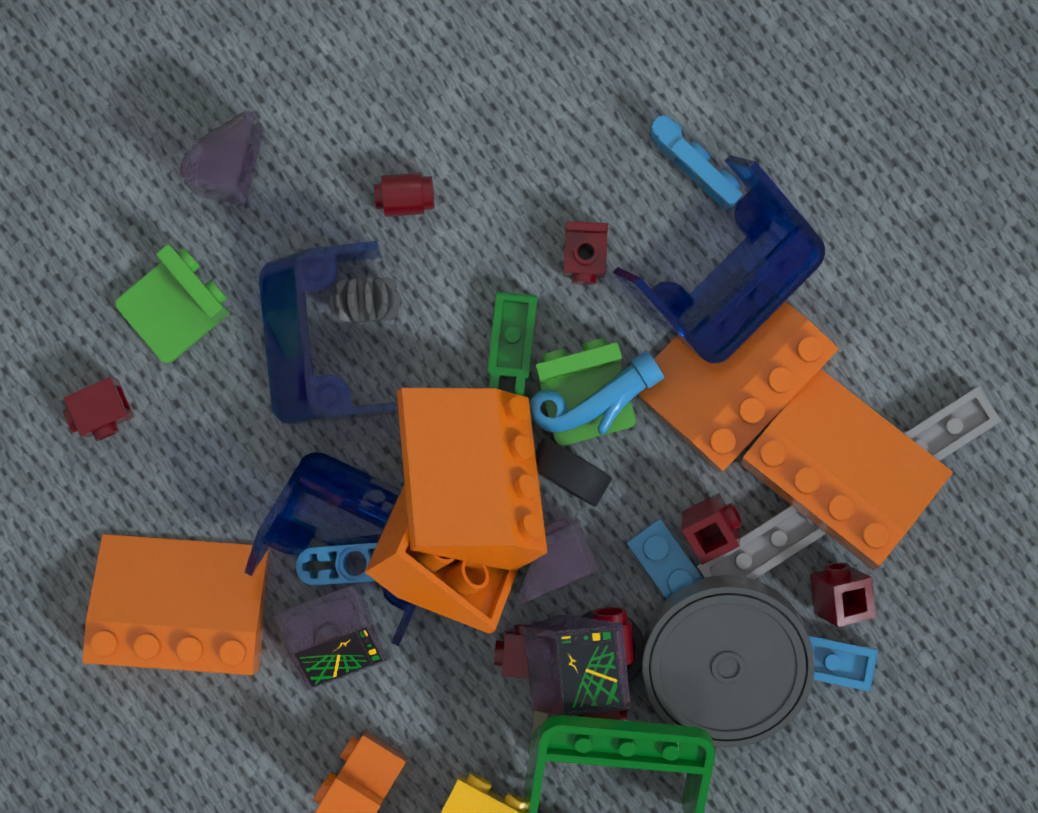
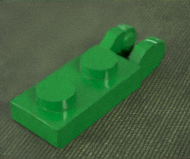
M496 291L487 375H490L489 388L499 389L500 376L516 378L513 393L524 396L525 380L529 379L538 296Z

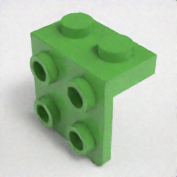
M167 244L156 254L161 263L116 300V308L162 362L169 364L225 319L230 312L222 304L227 297L212 280L205 284L195 272L201 266L185 248L178 252L170 244Z
M601 338L582 344L583 352L567 356L566 349H561L541 355L543 362L535 365L541 391L548 389L558 392L564 399L568 412L622 372L620 364L622 355L618 342L608 345L607 339ZM552 401L544 402L548 417H555L557 412L556 404ZM631 401L620 411L604 435L634 426L636 418ZM603 414L574 429L553 432L555 442L560 446H566L603 436L598 433V426Z

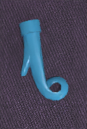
M646 350L630 361L631 364L612 380L568 412L565 401L558 392L548 389L537 392L529 403L531 420L536 426L548 432H562L588 423L603 414L598 426V433L604 435L620 411L645 388H651L665 379L655 360ZM552 401L556 404L557 412L555 417H546L542 414L540 408L544 402Z

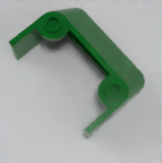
M568 715L550 717L540 724L532 734L524 785L525 813L538 812L545 761L687 773L682 798L683 813H704L715 760L713 739L706 730L692 726Z

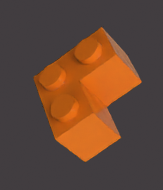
M368 731L364 732L361 739L352 736L340 755V758L346 761L338 776L330 772L313 799L314 802L319 804L315 813H377L386 794L404 767L408 756Z

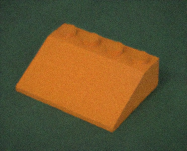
M741 267L654 358L665 379L649 389L645 388L637 396L717 472H723L839 348L806 317Z
M822 369L808 381L770 423L743 456L740 464L873 571L883 563L953 473L948 467Z
M496 388L399 389L397 391L410 550L510 571H516L548 553L529 398Z
M404 484L365 573L399 599L490 634L496 630L518 570L510 571L410 550Z
M102 534L86 616L82 663L240 675L256 674L260 671L269 546Z

